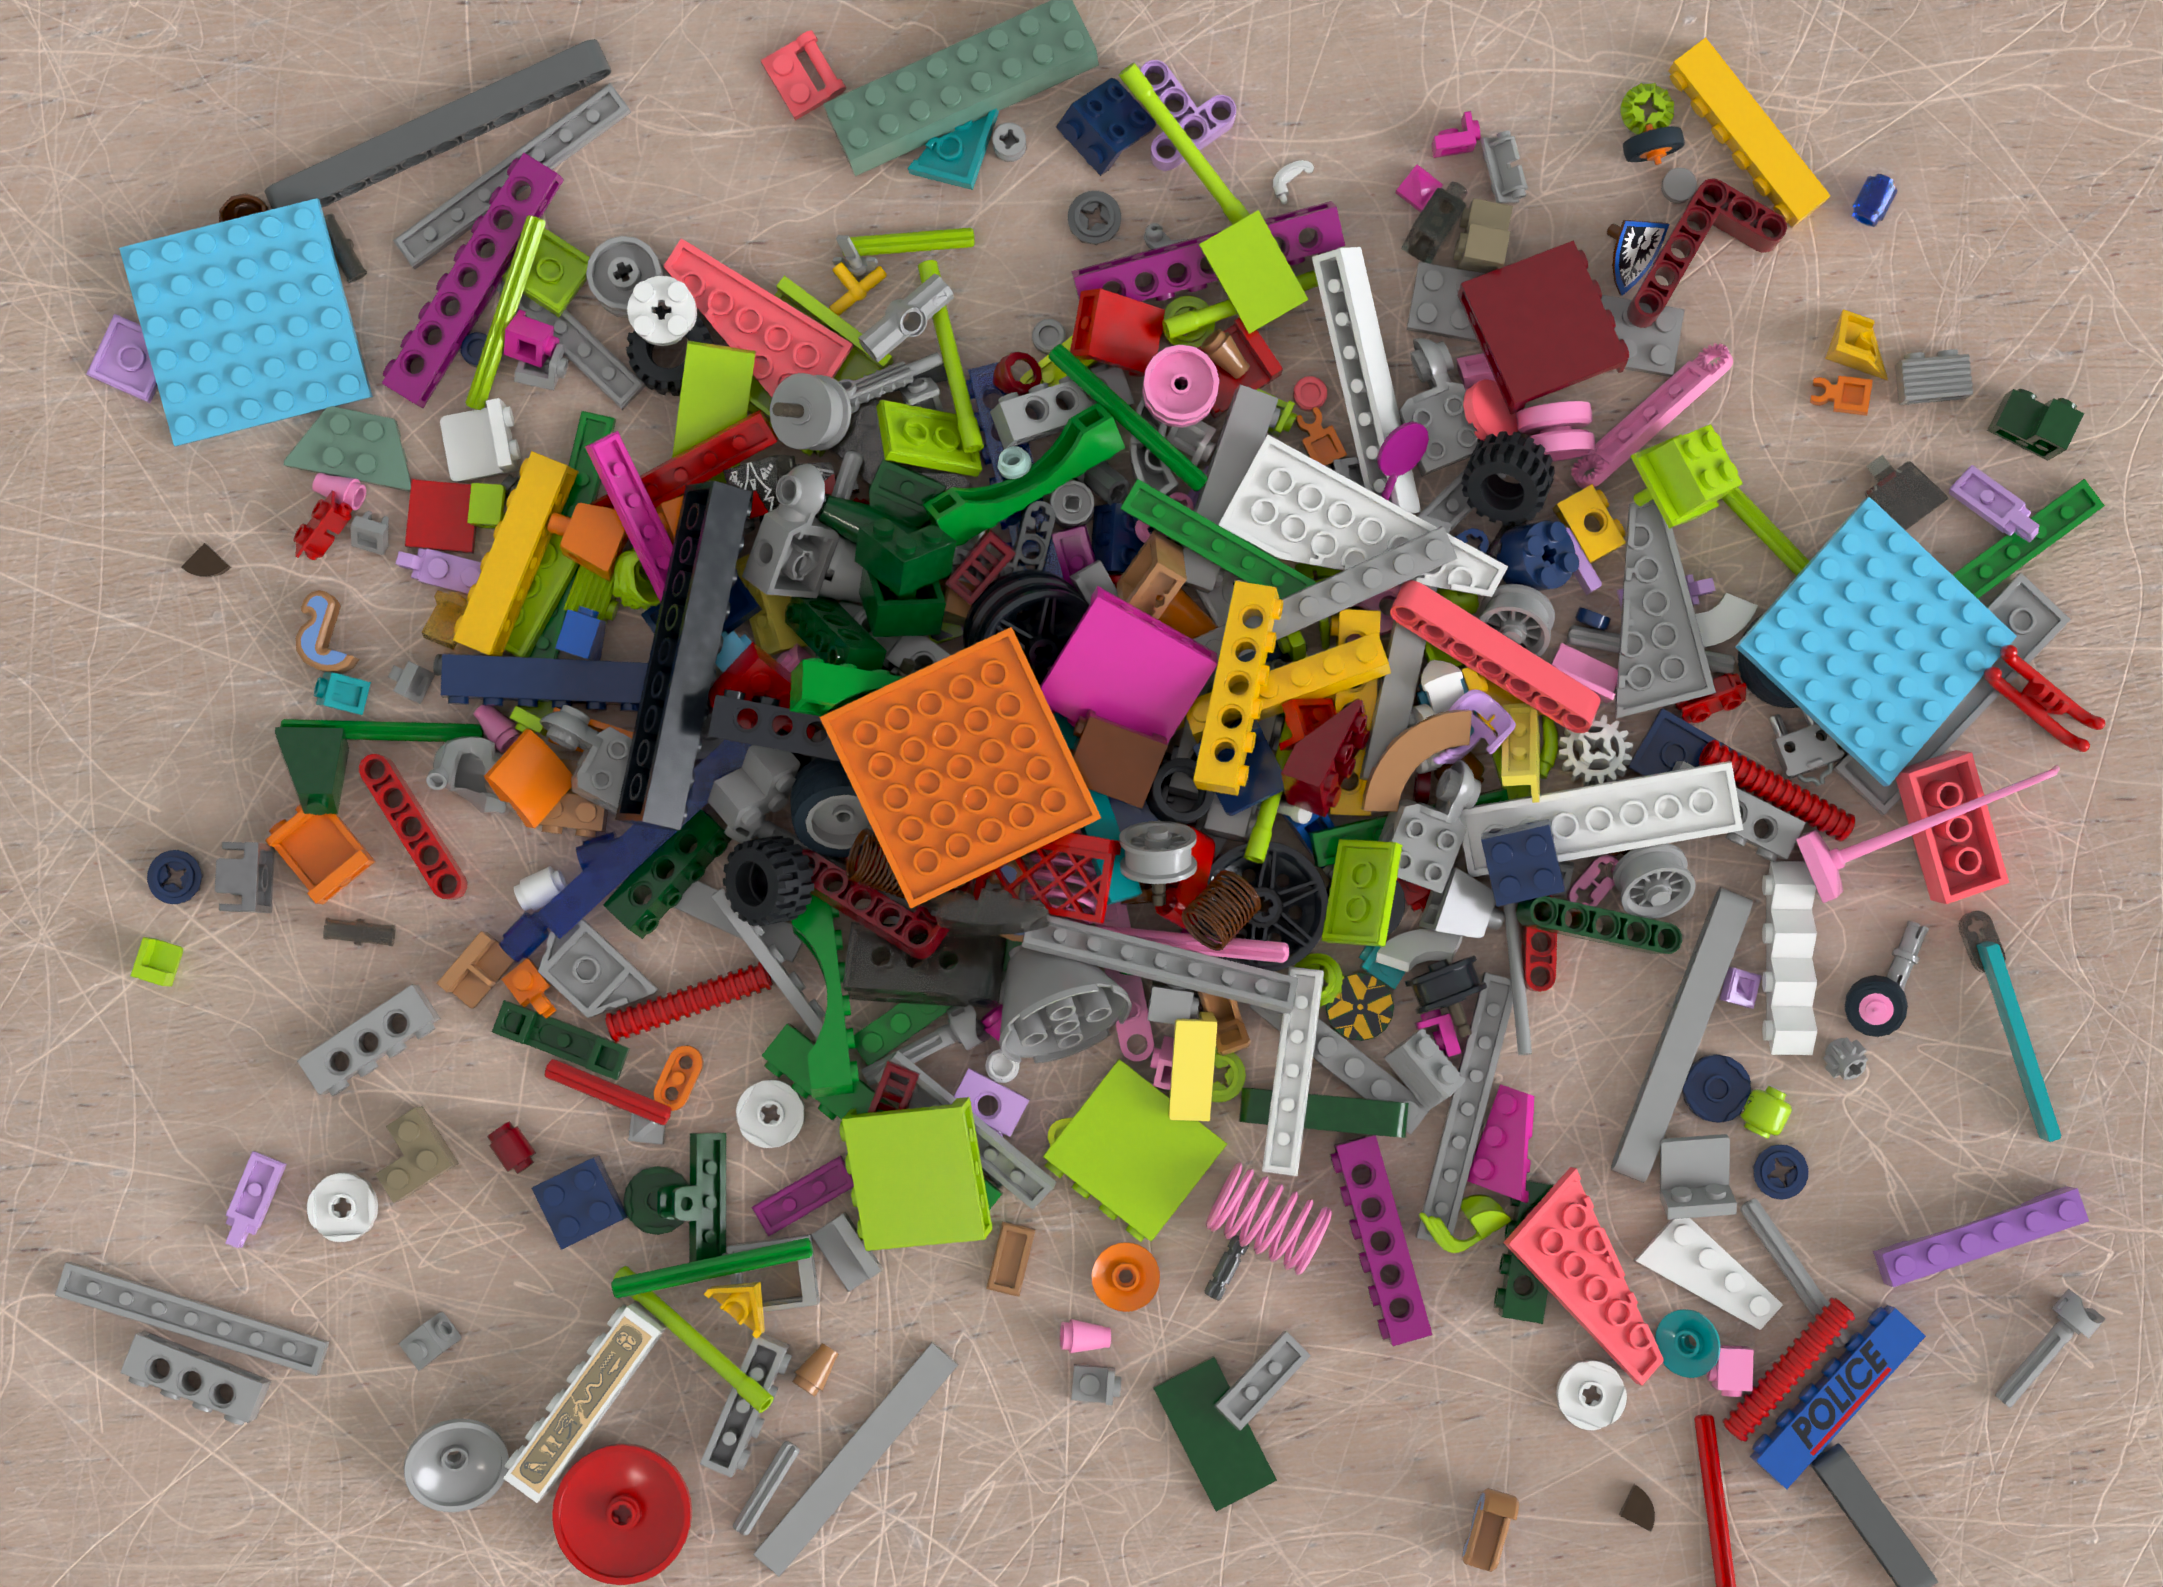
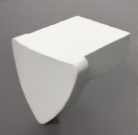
M1432 660L1427 664L1422 673L1421 684L1423 691L1427 692L1432 710L1435 714L1448 711L1465 693L1460 680L1463 678L1462 671L1448 662Z

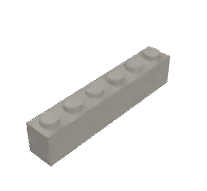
M1241 384L1235 389L1206 473L1208 480L1200 490L1194 512L1217 525L1219 524L1261 447L1268 428H1274L1281 411V409L1276 408L1279 398ZM1182 545L1187 580L1183 585L1207 594L1212 592L1214 587L1219 588L1225 570Z

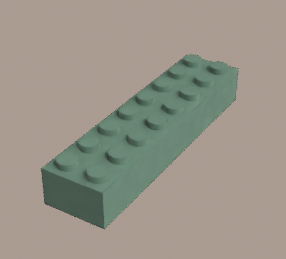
M1050 0L830 100L823 105L853 173L857 176L926 145L929 139L933 137L940 138L951 133L959 125H964L970 120H973V122L987 116L990 111L996 108L998 111L1099 66L1097 50L1073 0Z

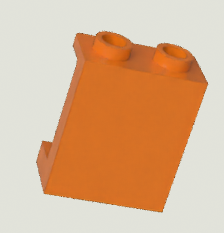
M298 805L295 809L297 814L289 821L283 819L276 823L269 830L271 835L265 842L275 848L309 890L307 894L315 904L323 905L376 861L337 814H304L301 805Z

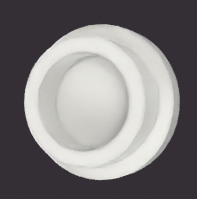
M998 1049L988 1056L985 1068L992 1080L998 1083H1007L1017 1076L1020 1064L1007 1059L1001 1049Z

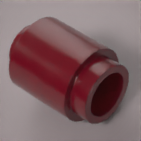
M510 1121L487 1136L491 1142L490 1148L507 1172L514 1169L519 1174L534 1163L531 1157L536 1154L535 1150L519 1127L516 1126L514 1128Z

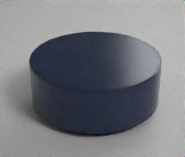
M480 332L471 333L461 343V355L473 367L478 366L487 338L486 334Z
M1579 607L1575 617L1576 621L1603 631L1607 630L1611 621L1609 617Z

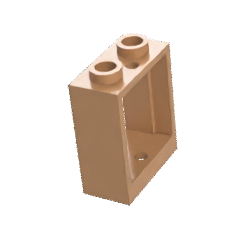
M1154 530L1117 582L1118 598L1158 620L1187 580L1183 547ZM1163 595L1164 598L1162 600H1157L1156 596Z

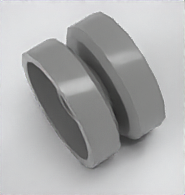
M619 236L607 239L596 247L588 260L586 276L590 290L603 308L616 317L628 318V301L636 284L651 277L665 276V272L660 260L648 244L638 238ZM629 275L630 279L624 282L622 280L623 277Z

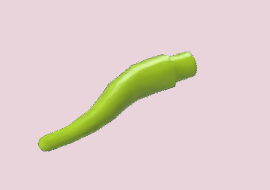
M1542 714L1543 745L1540 752V778L1547 779L1557 757L1558 733L1554 720Z

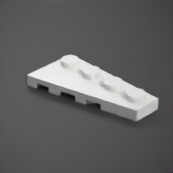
M1690 1218L1671 1219L1634 1259V1261L1759 1330L1783 1306L1777 1298Z

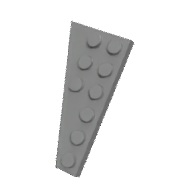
M1654 500L1643 506H1638L1635 502L1630 503L1628 507L1615 719L1716 693L1672 528H1668Z

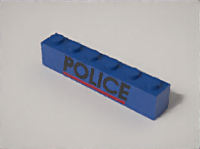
M1887 1305L1885 1308H1877L1867 1320L1870 1323L1861 1334L1856 1332L1845 1344L1844 1347L1847 1350L1839 1359L1834 1357L1823 1367L1821 1372L1824 1375L1815 1385L1813 1383L1808 1384L1798 1396L1800 1399L1799 1403L1792 1410L1788 1408L1780 1414L1775 1421L1778 1426L1770 1435L1763 1434L1752 1447L1754 1452L1750 1457L1785 1489L1792 1485L1926 1337L1895 1307Z

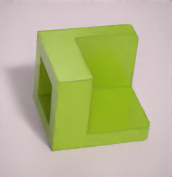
M472 483L467 523L478 528L495 529L505 516L503 511L506 487L501 484Z
M143 937L130 976L160 986L172 987L184 951L183 947L155 938Z

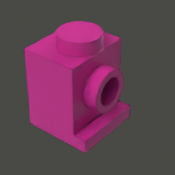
M519 309L505 329L504 355L541 368L548 357H552L556 345L559 344V338L553 336L554 326L525 316L526 312Z

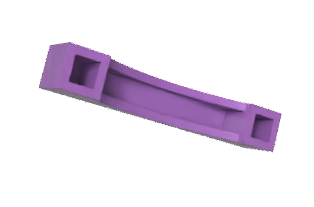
M2065 1186L2036 1196L2027 1202L1994 1215L1928 1236L1902 1241L1875 1250L1873 1254L1884 1284L1896 1287L2089 1222L2078 1188Z

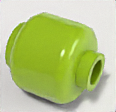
M1769 1085L1765 1091L1761 1089L1753 1090L1741 1112V1118L1746 1122L1744 1127L1769 1139L1770 1135H1779L1792 1112L1791 1105L1784 1101L1787 1094Z

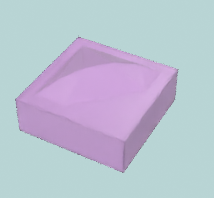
M1729 967L1719 1000L1754 1009L1761 975Z

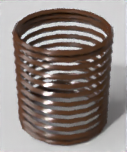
M863 829L856 837L848 856L846 865L848 880L905 898L895 875L891 879L893 873L891 867L886 877L890 865L888 860L886 861L885 854L882 856L883 850L881 846L877 854L880 844L877 837H874L875 833L871 829ZM867 834H868V838H867V840L865 841V843H864V845H863V848H862V850H861V853H860V856H859V860H858V865H857V871H856V873H855V864H856V859H857V856H858V852H859V850H860V847H861V845H862V842L864 841L865 837H866ZM876 854H877V857H876V860H875V863H874V867H873V869H872V871H871V866H872V864H873V862H874V859H875V856H876ZM880 862L879 869L876 873V868ZM884 864H885L884 871H883V873H882V875H881L882 868H883V866H884Z
M1223 870L1214 877L1213 881H1210V884L1199 893V896L1189 904L1188 908H1185L1181 917L1188 932L1198 942L1209 949L1220 951L1228 945L1232 938L1260 910L1261 901L1255 889L1245 879L1234 872ZM1223 875H1224V876H1227V877L1233 879L1234 881H1236L1239 885H1241V886L1246 890V892L1250 895L1251 899H1252L1253 902H1254L1255 908H1253V905H1252V903H1251L1249 897L1245 894V892H1244L1239 886H1237L1234 882L1230 881L1229 879L1224 878V877H1221V876H1223ZM1221 880H1224L1229 884L1233 885L1245 897L1251 908L1247 906L1246 902L1239 895V893H1237L1232 887L1225 884ZM1226 888L1233 892L1242 903H1240L1231 893H1229ZM1187 913H1189V916H1190V918L1192 919V921L1194 922V924H1195L1202 932H1204L1207 936L1211 937L1212 939H1214V940H1216V941H1219V942H1222V944L1216 943V942H1214V941L1208 939L1207 937H1205L1202 933H1200V932L1194 927V925L1191 923V921L1189 920V918H1188V916H1187ZM1192 913L1195 914V916L1197 917V919L1204 925V927H1206V928H1207L1208 930H1210L1212 933L1218 935V936L1220 937V939L1217 938V937H1215V936H1213V935L1210 934L1208 931H1206V930L1195 920V918L1193 917Z

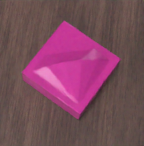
M1416 165L1395 193L1422 213L1441 190L1443 184L1419 165Z

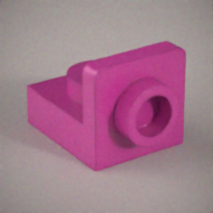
M1471 111L1463 113L1461 119L1463 132H1458L1456 128L1442 130L1437 136H1434L1431 144L1433 158L1473 152L1476 141L1480 140L1481 135L1478 120L1473 121Z
M1440 1009L1420 1014L1422 1021L1415 1022L1416 1029L1419 1030L1436 1025L1438 1031L1432 1033L1435 1044L1439 1046V1050H1444L1447 1057L1461 1053L1450 1013L1441 1014Z

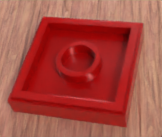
M412 479L405 547L474 554L477 527L467 523L471 485Z

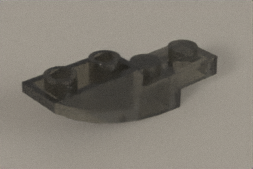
M982 888L978 901L975 900L972 894L956 890L955 893L947 891L918 905L937 911L935 917L938 926L972 934L1006 935L1029 932L1048 927L1051 920L1049 910L1045 908L1043 903L1034 899H1026L1024 902L1012 898L1011 893L999 888H993L992 891Z

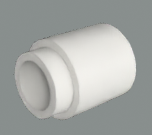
M549 866L521 879L520 884L514 886V893L524 911L531 908L535 911L565 896L564 889L568 886L560 870L554 871Z

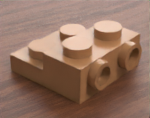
M560 759L573 775L578 761ZM571 787L539 825H542L541 832L562 834L563 828L576 829L575 836L596 838V832L606 833L608 811L572 792Z

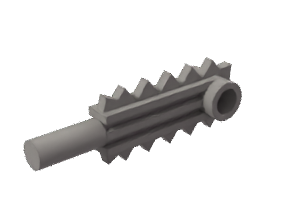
M938 352L907 365L904 361L898 362L894 365H888L887 368L880 371L876 370L875 373L868 376L864 375L863 378L856 381L844 379L839 381V383L846 390L851 404V413L859 410L861 403L868 402L873 398L881 397L885 393L893 392L897 388L913 383L914 376L942 365V360Z

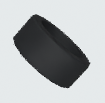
M1174 758L1159 766L1146 798L1149 810L1158 820L1186 825L1201 818L1210 809L1214 799L1213 791L1198 789L1196 804L1185 812L1172 810L1164 802L1161 795V784L1168 774L1183 772L1193 780L1197 765L1196 761L1190 758Z

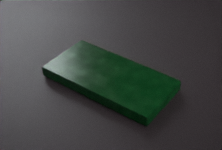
M1214 1356L1153 1387L1216 1512L1277 1481L1249 1424L1247 1423L1241 1431L1237 1430L1214 1407L1216 1402L1230 1389Z

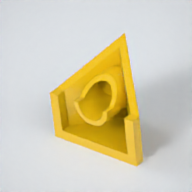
M1843 309L1825 359L1889 381L1873 330L1875 320Z
M761 1282L711 1286L704 1293L708 1299L711 1297L716 1299L721 1304L720 1309L730 1314L739 1325L744 1323L754 1331L751 1335L756 1339L765 1331Z

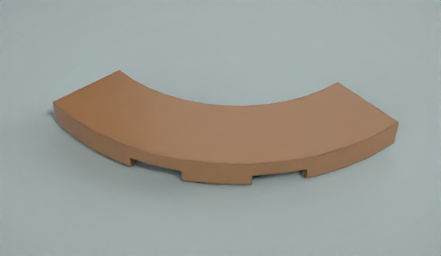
M1469 709L1451 710L1431 715L1409 729L1406 728L1386 747L1387 749L1370 772L1363 794L1361 809L1364 811L1398 812L1404 786L1411 774L1422 762L1444 749L1470 745L1472 711Z

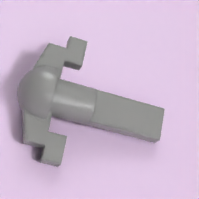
M837 235L836 240L848 262H845L843 257H834L832 262L835 266L843 262L855 276H861L865 272L875 270L878 264L876 257H867L866 259L860 257L849 235Z

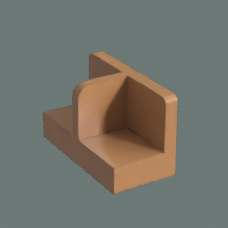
M481 931L436 984L446 992H452L469 1008L474 1009L516 961V956L488 932Z

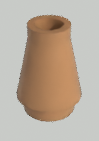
M1218 329L1210 334L1201 345V348L1212 362L1227 371L1235 379L1244 375L1250 367L1228 332L1224 333L1221 329Z
M822 1343L794 1372L797 1375L792 1382L815 1397L819 1390L823 1392L834 1362L839 1354Z

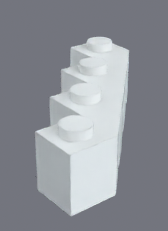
M1771 861L1768 875H1763L1762 892L1763 895H1766V923L1762 927V940L1766 944V972H1763L1762 977L1763 991L1766 992V1020L1763 1021L1762 1026L1763 1040L1769 1041L1771 1055H1813L1817 1035L1812 1008L1817 986L1812 960L1817 936L1812 912L1816 886L1805 861Z

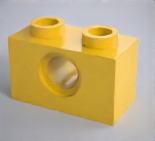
M1593 484L1557 503L1552 508L1558 520L1566 528L1571 529L1590 564L1621 548L1626 543L1623 538L1626 536V532L1617 518L1614 520L1611 518L1606 509L1609 507L1606 496L1600 489L1595 490ZM1586 516H1593L1598 519L1600 523L1598 532H1590L1585 528L1584 518Z

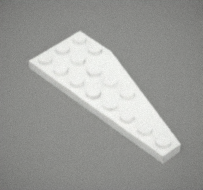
M1270 435L1265 437L1218 524L1220 527L1277 559L1343 571L1437 529L1432 524ZM1447 533L1457 559L1411 579L1426 586L1492 597L1508 566Z

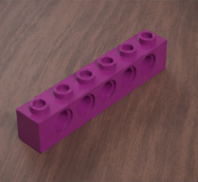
M1366 1135L1335 1144L1336 1152L1330 1154L1335 1173L1341 1172L1345 1186L1339 1188L1344 1206L1351 1205L1355 1218L1349 1220L1354 1240L1361 1239L1364 1252L1358 1253L1363 1272H1370L1373 1285L1368 1286V1291L1373 1307L1380 1306L1383 1318L1377 1320L1382 1339L1389 1338L1390 1344L1396 1346L1432 1336L1433 1334L1376 1135ZM1364 1164L1369 1168L1370 1176L1364 1183H1355L1351 1176L1352 1170L1355 1166ZM1367 1198H1376L1379 1203V1210L1374 1216H1365L1361 1211V1204ZM1377 1231H1384L1389 1238L1387 1246L1380 1250L1374 1249L1370 1243L1371 1236ZM1393 1264L1398 1269L1397 1278L1390 1283L1383 1282L1380 1278L1381 1269L1385 1265ZM1395 1298H1404L1407 1301V1310L1403 1315L1394 1316L1390 1313L1389 1306Z

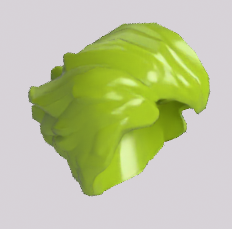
M634 547L616 558L613 595L614 597H621V604L624 607H630L634 610L642 607V609L647 610L651 606L660 604V601Z

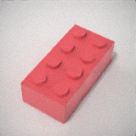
M1955 750L1907 766L1895 778L1908 824L1984 796L1972 752ZM1987 804L1912 835L1931 901L1949 904L2009 883Z

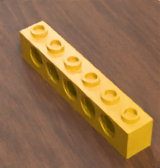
M1235 581L1193 779L1197 789L1238 796L1240 786H1246L1249 766L1244 764L1247 752H1253L1256 733L1251 732L1254 719H1260L1263 699L1258 698L1260 687L1266 686L1269 678L1270 666L1265 665L1267 654L1274 652L1276 644V632H1272L1274 620H1280L1283 610V600L1279 599L1276 587ZM1253 616L1263 619L1261 625L1257 628L1251 629L1245 626L1246 621ZM1251 649L1256 652L1255 657L1248 662L1238 659L1239 654L1243 650ZM1244 682L1249 685L1248 690L1242 695L1231 693L1232 687L1236 683ZM1232 715L1240 716L1242 721L1238 727L1230 729L1224 726L1228 717ZM1223 749L1235 751L1234 757L1228 762L1217 760L1219 752Z
M1344 609L1338 612L1337 616L1331 615L1330 636H1336V647L1345 644L1346 638L1351 634H1358L1364 637L1378 632L1380 638L1381 611ZM1378 678L1327 696V698H1332L1337 713L1342 710L1345 704L1354 702L1356 699L1363 700L1364 712L1367 715V730L1370 731L1377 699ZM1366 747L1364 750L1359 749L1354 758L1356 764L1353 772L1357 776L1356 784L1350 789L1341 788L1339 802L1335 808L1330 807L1329 814L1371 816V811L1361 809L1367 780L1359 778Z

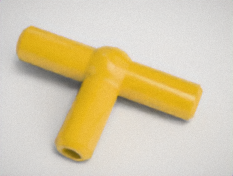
M840 262L832 268V271L848 291L830 305L829 309L840 316L855 302L863 300L872 288L887 277L886 272L881 266H878L858 282L844 263Z

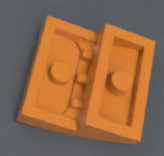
M525 729L484 775V778L500 801L509 802L524 825L535 829L572 787L571 777L573 775L540 737L531 729Z

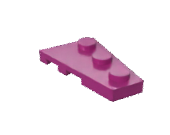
M1500 1084L1469 1171L1468 1182L1528 1203L1529 1191H1526V1173H1530L1531 1160L1527 1159L1528 1140L1532 1137L1535 1096Z

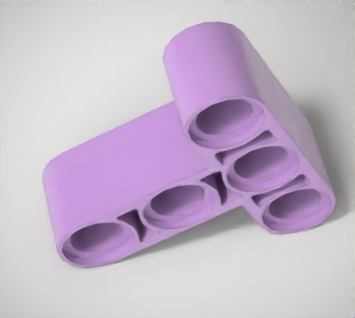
M1150 60L1142 66L1141 72L1145 77L1151 73H1158L1163 77L1164 80L1160 84L1152 85L1164 105L1170 100H1177L1183 105L1180 111L1170 112L1185 131L1189 127H1197L1202 131L1200 138L1191 139L1199 151L1231 129L1235 122L1236 105L1229 96L1216 95L1197 108L1164 62ZM1216 108H1224L1229 112L1230 116L1225 120H1218L1213 117L1212 111ZM1164 132L1153 140L1151 145V161L1157 169L1170 171L1185 161ZM1162 146H1169L1174 149L1175 154L1169 159H1164L1157 154V150Z

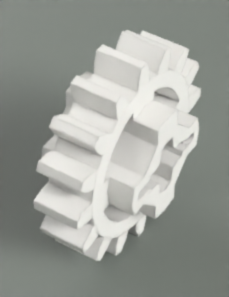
M1603 715L1600 721H1595L1594 718L1591 728L1586 733H1575L1565 728L1564 734L1566 737H1560L1558 744L1564 749L1559 750L1557 756L1558 759L1566 760L1562 766L1563 772L1573 771L1571 777L1573 782L1581 777L1584 779L1583 787L1589 785L1590 781H1595V784H1602L1605 779L1608 782L1616 781V774L1622 777L1625 775L1627 769L1624 765H1630L1632 756L1626 753L1631 752L1633 743L1624 742L1629 733L1627 730L1617 731L1619 721L1616 720L1609 725L1607 724V715ZM1612 741L1616 745L1617 756H1615L1616 752L1611 749ZM1573 745L1575 750L1579 752L1580 759L1578 761L1573 753ZM1596 747L1601 750V752L1598 751L1595 754L1589 752L1590 750L1593 751Z

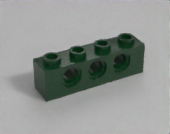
M817 596V598L791 597V601L785 609V623L825 663L833 665L852 664L857 666L858 669L867 671L882 669L887 651L835 599L823 598L821 596Z
M694 803L688 809L687 818L681 825V830H669L603 906L628 930L643 939L657 928L659 920L666 912L680 902L683 893L692 883L697 882L704 875L705 869L709 864L725 852L732 838L724 833L725 829ZM697 843L696 849L689 853L691 846ZM675 868L672 876L667 878L668 872ZM652 893L650 900L644 904L645 898Z
M1526 1180V1191H1529L1528 1203L1510 1197V1206H1515L1513 1220L1506 1224L1505 1240L1525 1219L1526 1211L1531 1207H1535L1554 1184ZM1508 1248V1254L1502 1253L1499 1273L1504 1274L1502 1288L1497 1287L1494 1308H1499L1498 1315L1503 1318L1543 1324L1548 1290ZM1526 1275L1531 1281L1530 1289L1523 1294L1516 1293L1514 1290L1516 1278Z

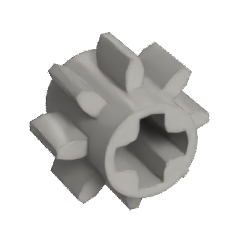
M1847 1037L1845 1039H1836L1826 1048V1056L1823 1057L1827 1062L1825 1068L1834 1079L1839 1075L1843 1080L1855 1079L1866 1068L1868 1059L1864 1053L1867 1050L1857 1039L1853 1042Z

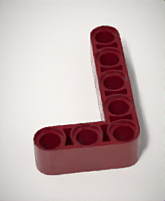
M1715 178L1705 180L1691 198L1632 299L1627 310L1629 321L1639 328H1647L1656 321L1712 225L1754 250L1766 253L1772 251L1785 236L1787 231L1785 219L1721 180ZM1703 194L1711 195L1716 203L1707 202ZM1732 211L1740 212L1745 220H1739L1734 217ZM1687 221L1695 222L1699 226L1700 231L1691 229ZM1762 228L1772 231L1774 237L1766 236ZM1671 248L1679 249L1683 253L1684 258L1676 257L1672 253ZM1655 276L1664 277L1668 285L1659 284ZM1639 303L1648 304L1652 309V313L1644 312L1640 308Z
M803 849L802 852L803 855L808 856L810 860L808 864L815 865L813 870L814 876H811L812 883H814V891H811V894L917 959H925L935 952L974 894L975 883L972 879L959 889L953 888L920 904L913 913L874 888L848 880L845 870L809 849ZM835 881L843 883L838 891H827L831 883ZM859 900H871V903L867 908H855V905ZM937 906L948 908L942 916L935 917L931 915L932 910ZM890 916L900 918L898 923L892 927L883 925L884 920ZM923 933L928 935L927 940L922 944L916 945L911 943L912 938L917 934Z

